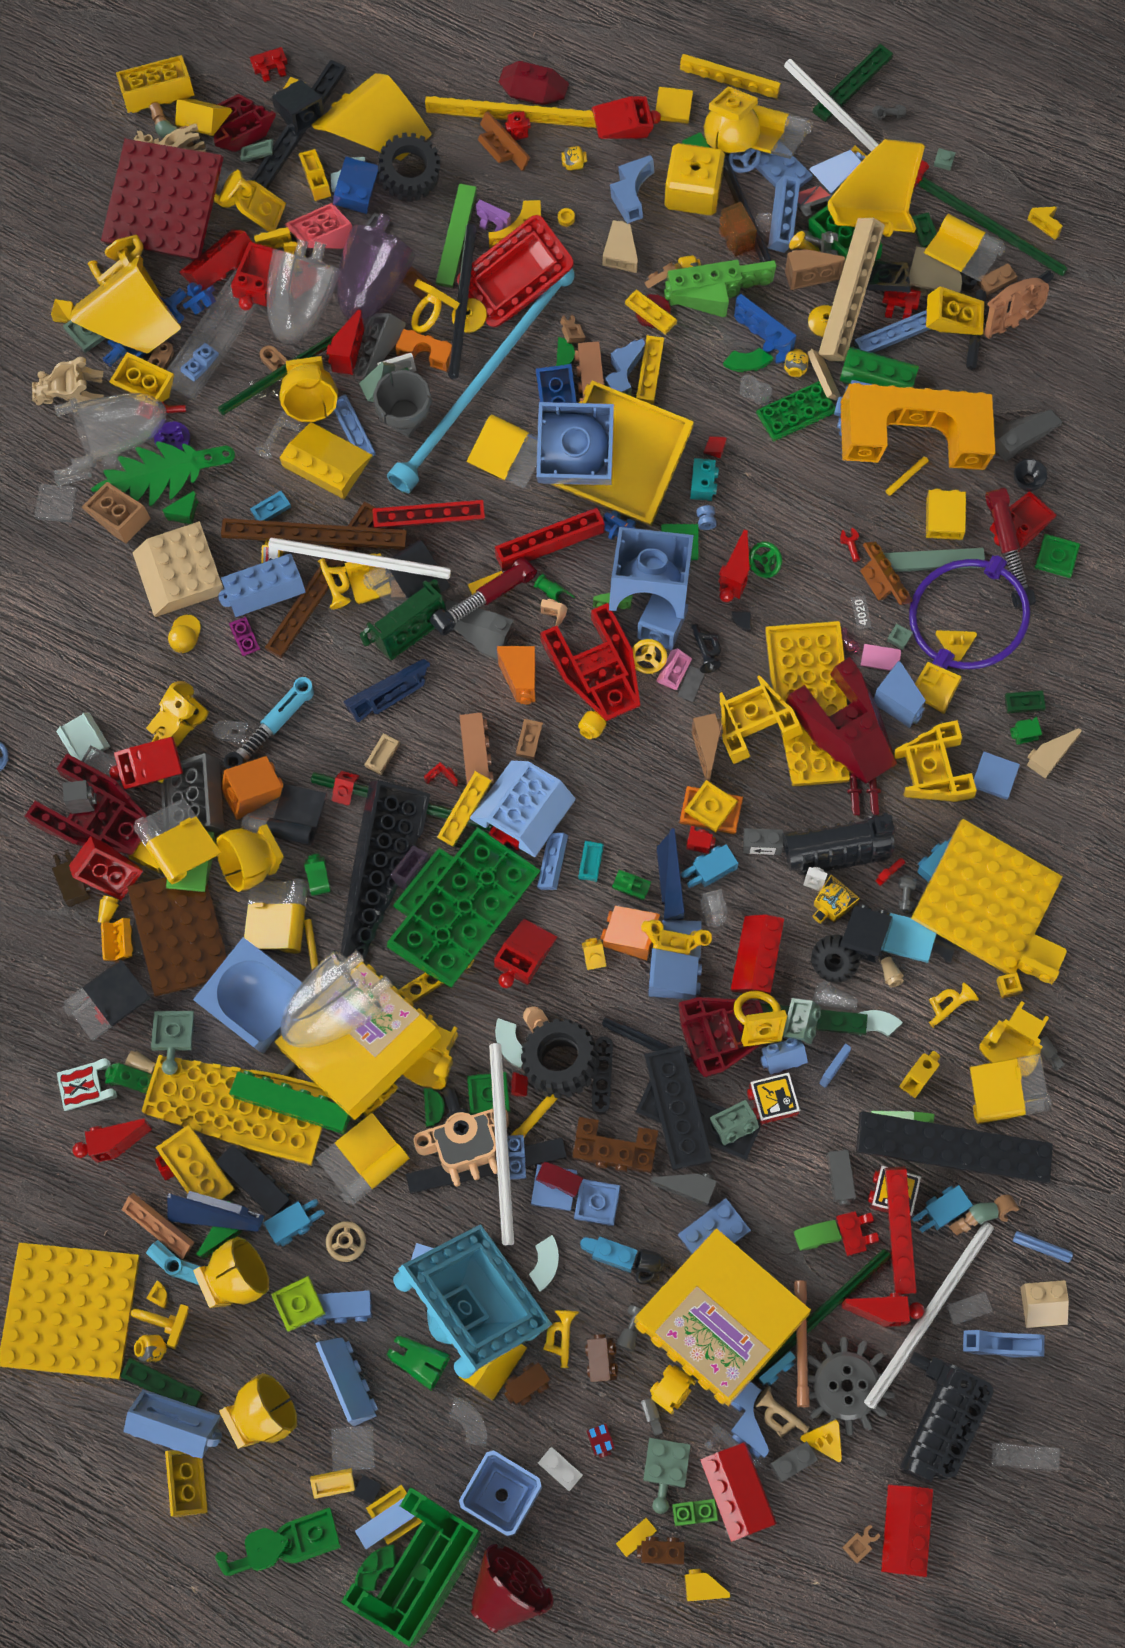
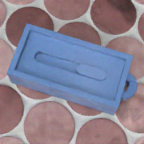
M290 553L221 577L225 589L219 593V601L224 607L231 606L235 617L306 592Z
M146 1390L141 1391L128 1410L123 1431L134 1437H139L154 1444H160L172 1450L201 1459L207 1449L218 1446L222 1438V1432L217 1429L220 1415Z

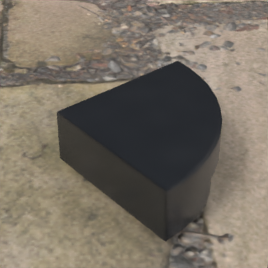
M732 612L733 622L743 631L750 632V612Z

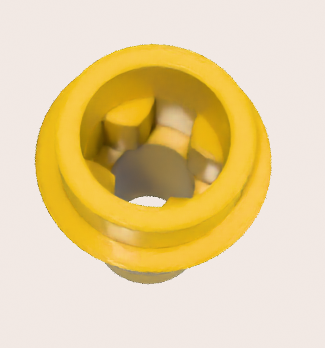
M105 895L103 899H100L97 922H110L119 906L117 904L118 899Z

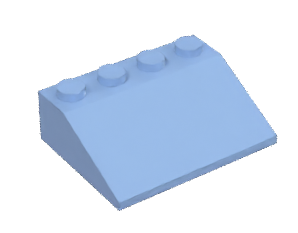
M342 1337L315 1343L348 1422L355 1427L376 1417L375 1411L378 1410L374 1398L369 1399L367 1392L370 1389L366 1379L361 1380L359 1372L362 1370L358 1361H353L351 1353L354 1351L350 1342H345Z

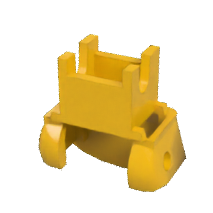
M176 681L167 689L159 703L161 706L159 713L146 729L152 734H155L157 731L161 732L164 735L162 739L173 736L177 748L196 725L206 720L209 711L193 697L194 688L189 683ZM198 708V714L194 715L195 709Z
M1021 1001L1009 1021L1007 1019L1003 1022L999 1020L981 1041L979 1049L991 1063L1017 1058L1021 1076L1026 1077L1034 1070L1043 1047L1040 1045L1041 1040L1038 1039V1036L1049 1017L1045 1016L1043 1020L1038 1019L1022 1009L1025 1003Z
M430 1014L427 1017L428 1021L433 1019V1016ZM454 1026L450 1032L440 1027L438 1031L442 1037L402 1075L425 1088H432L434 1090L445 1088L451 1066L453 1065V1060L449 1053L458 1037V1028Z

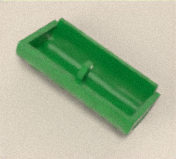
M849 347L840 381L848 385L851 384V380L887 387L892 385L901 388L913 387L919 365Z

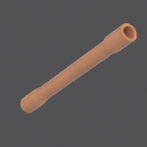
M802 1280L795 1281V1296L806 1305L807 1282ZM805 1319L796 1329L797 1407H810L807 1320Z

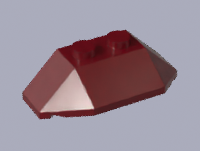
M517 61L503 67L499 79L500 86L503 87L509 97L540 105L564 100L569 87V83L552 68L523 61Z

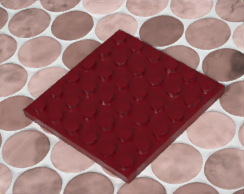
M124 139L101 241L112 244L117 239L138 235L145 251L200 260L224 157L213 153Z

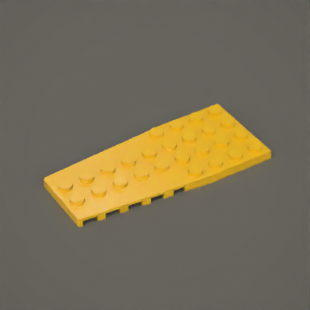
M840 621L765 627L772 689L784 702L790 693L805 685L828 717L847 706V697L830 675L833 668L845 660ZM801 724L803 734L788 741H785L782 734L792 786L849 782L850 776L847 767L839 761L836 762L823 749L820 750Z
M158 1056L141 1110L144 1114L181 1127L190 1124L194 1131L255 1152L312 1166L322 1127L232 1098L229 1093L237 1071L243 1073L245 1069L226 1067L214 1063L207 1064L195 1060H182V1058L175 1057L174 1060L177 1062L178 1069L174 1074L167 1075L162 1071V1064L167 1057ZM246 1070L254 1073L257 1078L268 1077L274 1080L273 1083L281 1085V1083H286L293 1086V1090L300 1091V1089L311 1092V1096L318 1097L322 1095L330 1098L315 1083L276 1073Z

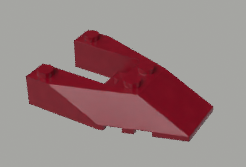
M849 657L837 664L830 675L851 704L828 717L805 685L790 693L785 703L793 709L798 721L820 750L826 751L832 756V759L842 763L847 767L848 771L867 784L894 767L897 762L878 706L861 671Z
M67 753L56 769L61 777L70 782L86 780L89 786H92L93 793L97 795V804H94L95 811L70 813L68 818L35 800L25 814V818L31 825L71 844L84 846L90 836L108 844L119 853L133 855L154 823L115 779Z

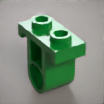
M320 854L309 855L308 859H305L304 866L311 896L331 892L325 857L320 856Z

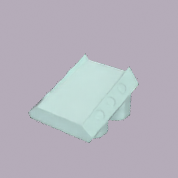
M83 713L67 724L60 726L56 731L70 755L82 762H86L110 748L90 713Z

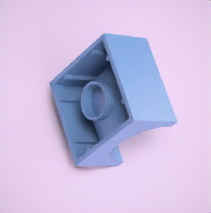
M539 402L538 483L612 485L614 404Z
M619 527L611 577L609 610L616 611L618 604L631 594L646 592L657 594L668 600L675 609L676 618L684 619L693 535Z
M243 937L193 1000L247 1043L264 1054L311 995L312 991Z

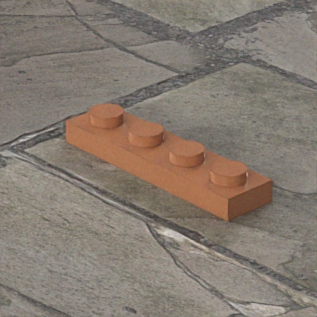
M132 1193L128 1196L122 1211L180 1258L184 1259L189 1254L194 1241L136 1194Z

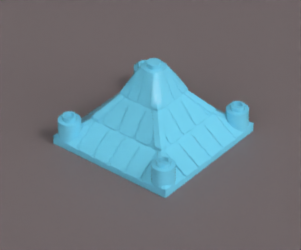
M481 1224L404 1263L398 1268L399 1272L393 1278L396 1288L407 1292L413 1287L423 1303L426 1304L428 1308V1325L432 1336L439 1342L453 1344L458 1350L461 1357L454 1363V1370L459 1377L464 1379L470 1378L479 1368L521 1343L532 1341L552 1325Z

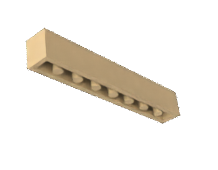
M858 218L818 353V355L828 361L846 360L885 227L883 223L875 218Z

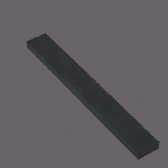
M562 1138L524 1146L526 1168L542 1164L543 1162H553L567 1158ZM489 1163L478 1166L480 1178L496 1175L493 1173ZM442 1165L406 1173L410 1194L454 1184L450 1173H447ZM470 1169L458 1173L460 1183L474 1180Z

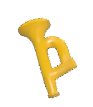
M804 231L798 232L789 244L791 250L799 248L821 252L818 247L805 240Z
M325 558L318 560L333 597L330 609H338L350 603V598L341 595L350 586L346 575V567H328ZM332 574H339L342 586L335 584Z
M965 982L962 983L960 995L953 989H946L936 997L929 999L936 1016L928 1023L934 1028L935 1025L944 1020L966 1001H978L979 998ZM947 997H952V1003L942 1010L940 1003Z
M555 1310L561 1322H554L547 1329L546 1343L543 1350L561 1356L560 1368H568L570 1325L573 1318L579 1314V1311ZM558 1330L562 1334L561 1347L554 1345L555 1332Z

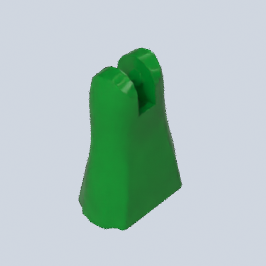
M396 1336L393 1342L407 1349V1351L402 1356L397 1351L389 1349L386 1355L393 1363L432 1391L445 1370L451 1355L407 1337Z

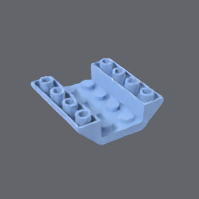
M511 761L473 812L470 819L484 828H487L489 824L495 826L517 839L521 850L536 857L576 798L561 780L529 761Z

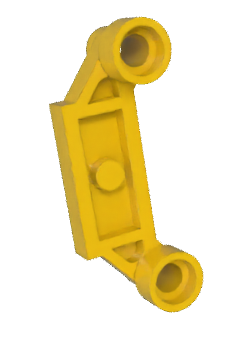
M659 920L644 921L641 925L642 931L646 932L653 942V948L690 955V951L697 946H707L712 941V935L708 930L692 931L690 935L663 930V924Z

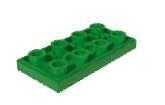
M818 381L756 410V414L774 442L834 414L836 407L832 400L826 397L821 383Z

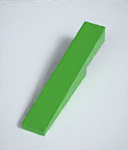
M459 184L436 278V285L450 288L454 286L463 253L466 225L470 222L477 196L475 186Z

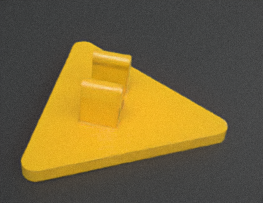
M937 630L935 633L942 646L955 655V661L962 660L977 636L976 632Z
M833 1420L801 1436L800 1439L804 1443L808 1442L811 1447L835 1461L841 1462L842 1450L838 1420Z

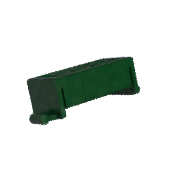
M434 579L428 583L425 580L423 582L424 588L374 624L375 627L368 622L366 624L367 628L360 633L363 645L369 646L371 643H374L392 661L434 630L435 627L430 623L431 616L440 609L447 610L443 598L439 594L441 589L438 581ZM367 633H370L371 639L368 638Z

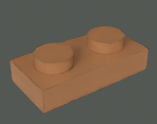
M671 262L663 267L664 271L660 274L656 271L649 275V280L644 283L647 288H650L667 278L668 271L682 268L679 262L675 265Z
M1008 263L978 278L977 283L983 291H986V295H989L1017 281L1018 276Z
M524 719L516 756L535 759L543 726L542 722Z

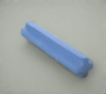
M1019 1231L1014 1234V1243L1067 1263L1073 1257V1252Z

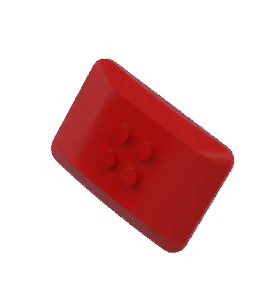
M533 215L472 263L468 298L479 300L486 308L487 317L485 322L490 327H498L532 303L573 268L574 260L545 220L539 215ZM460 274L457 277L458 285L460 280Z

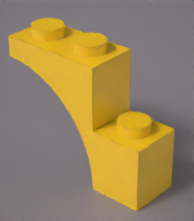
M540 200L523 201L520 215L510 226L496 232H489V248L496 245L531 216H541Z

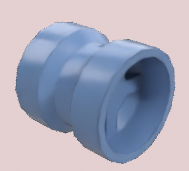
M705 505L696 510L699 517V529L710 530L717 526L716 519L714 518L715 508L713 506Z

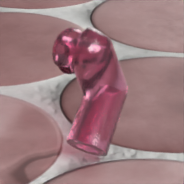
M841 628L843 648L849 652H857L859 650L858 642L849 638L848 628Z

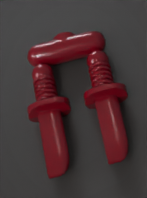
M852 774L850 776V789L847 790V794H851L853 814L860 816L859 794L862 793V790L858 789L857 777ZM876 778L869 782L870 789H866V793L870 794L871 812L873 815H879L878 793H881V789H877Z

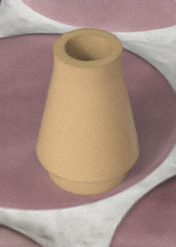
M892 958L882 959L881 964L885 983L891 988L901 985L904 982V975Z
M131 1050L125 1065L152 1074L156 1063L139 1051Z

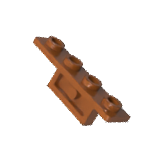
M489 111L485 112L480 125L487 133L480 134L478 141L498 163L512 160L521 171H524L530 159L529 155Z
M865 542L863 546L872 560L860 572L878 601L884 600L892 592L899 605L910 604L913 600L908 590L901 583L900 577L893 570L880 545L877 542Z

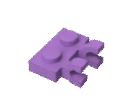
M479 199L476 204L477 215L481 218L479 228L486 230L488 222L491 221L497 225L495 232L511 225L510 213Z

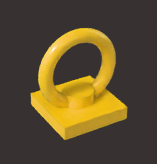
M417 279L414 286L428 295L418 303L411 320L412 329L417 333L428 331L438 319L442 303L456 310L460 303L433 286ZM429 302L434 304V310L428 321L424 325L419 326V317L424 307Z
M749 991L740 995L734 1003V1013L736 1018L744 1025L741 1039L743 1047L781 1042L787 1014L785 1010H781L777 1000L761 991ZM749 999H761L771 1005L773 1012L745 1016L742 1012V1005Z
M180 1304L177 1316L170 1314L169 1318L141 1309L131 1310V1316L165 1328L164 1333L170 1334L167 1346L176 1349L189 1312V1306Z

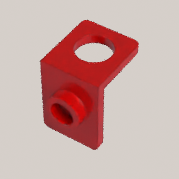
M441 762L424 776L425 783L428 784L438 774L442 773L455 787L458 786V780L455 777L454 771L450 767L446 768Z
M341 771L335 778L332 801L350 805L353 787L359 779V775Z

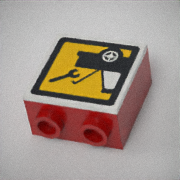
M789 1073L750 1082L747 1094L749 1101L753 1100L755 1108H752V1111L760 1124L799 1114L800 1109Z
M881 1166L879 1171L874 1173L872 1182L876 1184L874 1191L870 1190L868 1202L871 1203L870 1209L888 1213L884 1169L888 1167ZM907 1173L911 1217L921 1176Z

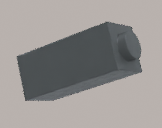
M849 1151L828 1152L826 1157L833 1202L839 1203L840 1206L850 1205L851 1201L855 1200L856 1195Z

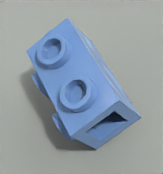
M789 1038L786 1041L761 1048L763 1054L760 1057L763 1068L768 1069L770 1074L780 1073L783 1070L808 1063L805 1046L801 1040Z

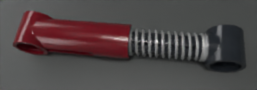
M1000 488L986 492V503L992 513L1001 552L1007 558V565L1010 568L1008 571H1011L1024 587L1030 606L1035 605L1034 591L1025 583L1027 581L1024 580L1026 579L1024 577L1025 574H1023L1022 564L1019 561L1021 558H1019L1020 555H1018L1019 552L1017 551L1020 549L1009 507L1010 498L1006 488ZM1014 587V591L1011 592L1012 603L1015 609L1022 608L1021 599Z
M521 557L515 561L511 568L478 588L476 593L460 602V604L455 605V607L448 611L443 609L436 611L431 616L430 623L442 636L447 635L455 628L456 622L460 618L462 619L468 613L470 614L476 608L481 607V605H488L522 582L527 583L536 576L537 570L525 557Z

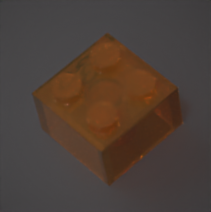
M738 202L722 209L719 233L721 237L726 239L729 251H732L736 257L753 250L757 229L743 204Z

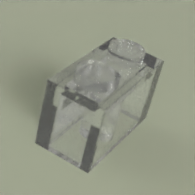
M719 889L702 894L700 905L706 926L718 927L723 925V922L726 921L728 910L722 890Z

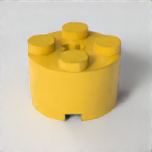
M668 1365L662 1374L664 1378L660 1383L657 1381L650 1390L651 1399L671 1415L674 1414L673 1408L675 1407L678 1410L692 1391L689 1389L690 1384L695 1385L696 1383L694 1378L677 1365Z

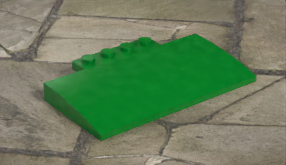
M477 827L454 857L438 848L394 903V908L407 917L388 940L387 948L452 988L541 870Z

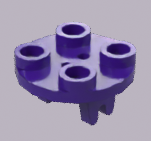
M175 421L166 422L156 430L154 442L155 445L159 441L184 451L182 444L190 446V433L182 423Z

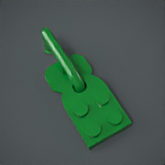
M329 1507L292 1520L282 1525L277 1532L268 1528L251 1532L245 1539L247 1557L228 1563L227 1553L220 1551L216 1554L215 1559L223 1575L231 1576L251 1568L260 1571L272 1567L279 1558L287 1563H299L341 1548L332 1510Z

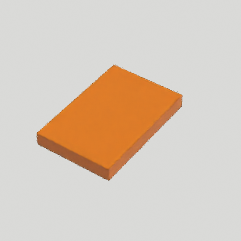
M687 786L679 823L710 829L684 812L687 805L700 789ZM728 794L738 800V803L717 831L736 834L743 797Z

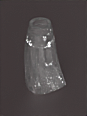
M828 981L819 983L813 995V1001L816 1004L836 1009L856 1010L858 998H854V996L835 988Z

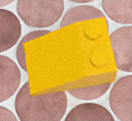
M941 286L928 294L927 328L946 333L983 334L984 301Z

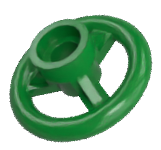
M763 541L755 544L749 552L750 568L757 576L762 578L775 576L782 566V555L779 549L770 542ZM761 547L771 549L762 555L755 553ZM754 559L764 565L765 573L756 567ZM776 563V567L771 571V565Z

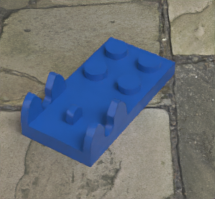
M742 294L736 298L734 317L737 322L744 324L753 334H757L766 341L763 345V351L766 353H771L774 349L779 351L776 355L775 363L785 362L787 353L794 350L796 335Z

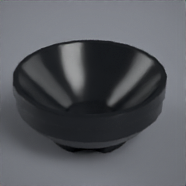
M1022 460L1015 467L1014 481L1023 490H1038L1047 480V469L1038 460ZM1031 476L1034 482L1026 483L1023 478Z

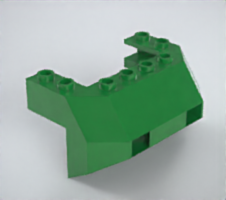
M410 1488L400 1507L423 1522L377 1597L352 1583L341 1603L360 1616L380 1626L408 1647L413 1648L431 1626L472 1557L481 1532L418 1491Z

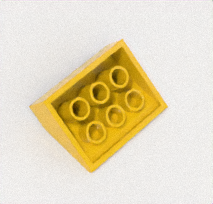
M182 55L116 72L128 113H137L141 109L150 108L149 106L152 103L171 104L177 99H189L191 96H194Z
M310 422L287 445L279 458L284 468L345 499L372 458V454Z

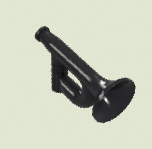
M693 624L691 628L703 656L700 672H714L721 666V661L714 659L721 652L718 640L719 635L718 633H701L698 624ZM704 640H710L714 650H708Z

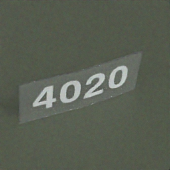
M865 595L851 597L857 630L872 628Z

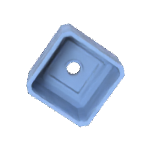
M490 1451L486 1452L459 1502L464 1511L505 1536L511 1537L517 1534L539 1495L542 1485L540 1478L499 1453ZM499 1489L507 1491L508 1497L505 1501L501 1502L496 1499V1492Z

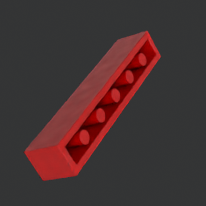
M483 500L372 509L374 528L485 519Z
M594 508L495 546L496 559L501 570L505 571L511 568L515 561L521 557L531 561L604 533V521L598 508Z
M905 1167L884 1168L895 1293L902 1294L916 1293L907 1169Z

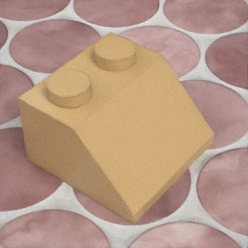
M1066 1280L1027 1283L1020 1287L1026 1328L1068 1324L1069 1300Z

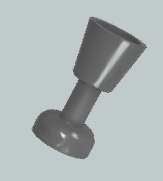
M629 1305L628 1313L632 1317L628 1328H624L617 1340L616 1346L634 1352L637 1339L634 1320L635 1316L642 1310L641 1308Z

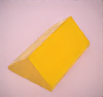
M177 99L175 125L180 128L197 124L198 131L195 132L213 136L230 115L232 109L195 99Z
M127 352L109 383L157 405L169 398L174 374Z
M521 1343L479 1368L470 1378H459L493 1401L527 1347Z
M177 1450L165 1451L171 1516L182 1517L208 1513L203 1458L192 1457Z

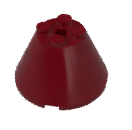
M497 1544L490 1545L484 1552L471 1600L473 1607L471 1609L472 1615L486 1623L488 1628L494 1633L548 1612L554 1602L551 1589L549 1587L546 1589L542 1583L544 1577L515 1550L507 1546L501 1549L497 1547Z

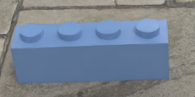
M784 175L776 183L768 249L783 253L789 249L790 241L794 236L800 179Z
M368 1290L317 1294L326 1314L311 1322H314V1325H326V1321L344 1324L349 1319H355V1322H367V1318H372L371 1292Z

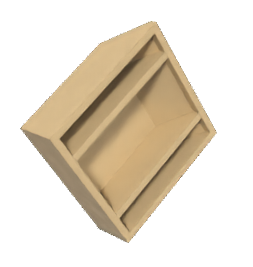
M200 521L148 538L133 552L154 617L217 597L224 590Z

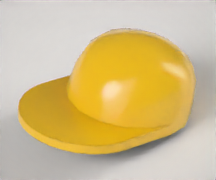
M182 615L174 621L172 629L168 634L170 647L174 651L186 653L195 647L201 630L200 622L196 617Z

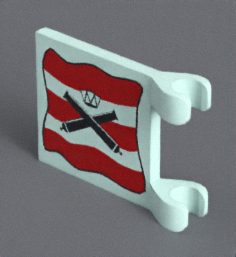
M104 1058L94 1063L57 1073L64 1111L117 1098V1093L113 1089L101 1092L97 1070H105L111 1066L109 1060Z

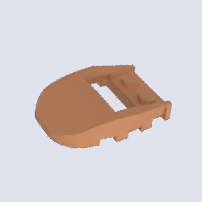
M1029 278L1006 287L987 304L990 308L986 328L983 329L985 336L990 339L997 332L1002 334L1006 331L1005 328L1010 326L1015 328L1019 326V321L1023 318L1028 320L1038 313L1047 300L1049 285L1042 279ZM1012 301L1010 311L1007 313L1008 304Z

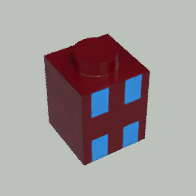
M607 1424L586 1431L594 1456L599 1455L600 1458H604L612 1454L611 1450L615 1448Z

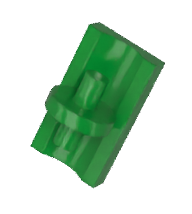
M618 870L612 888L645 900L651 881L638 877L635 874Z

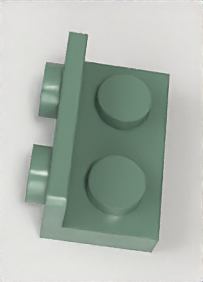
M792 998L783 1036L812 1044V1040L816 1035L817 1021L821 1016V1007L811 1000Z
M746 1100L710 1117L711 1123L720 1135L723 1145L732 1143L759 1128L757 1117Z

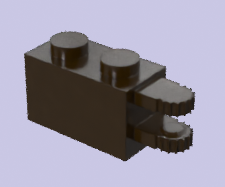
M69 849L64 852L68 862L62 864L58 854L53 855L57 866L53 867L52 871L65 903L68 907H72L91 899L88 893L91 889L89 885L72 877L69 865L73 858Z

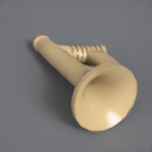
M770 1386L766 1387L760 1394L755 1407H768L764 1413L765 1422L776 1431L780 1438L795 1427L804 1431L803 1433L808 1431L809 1426H806L799 1418L774 1400ZM778 1413L789 1422L782 1426L773 1419V1414Z

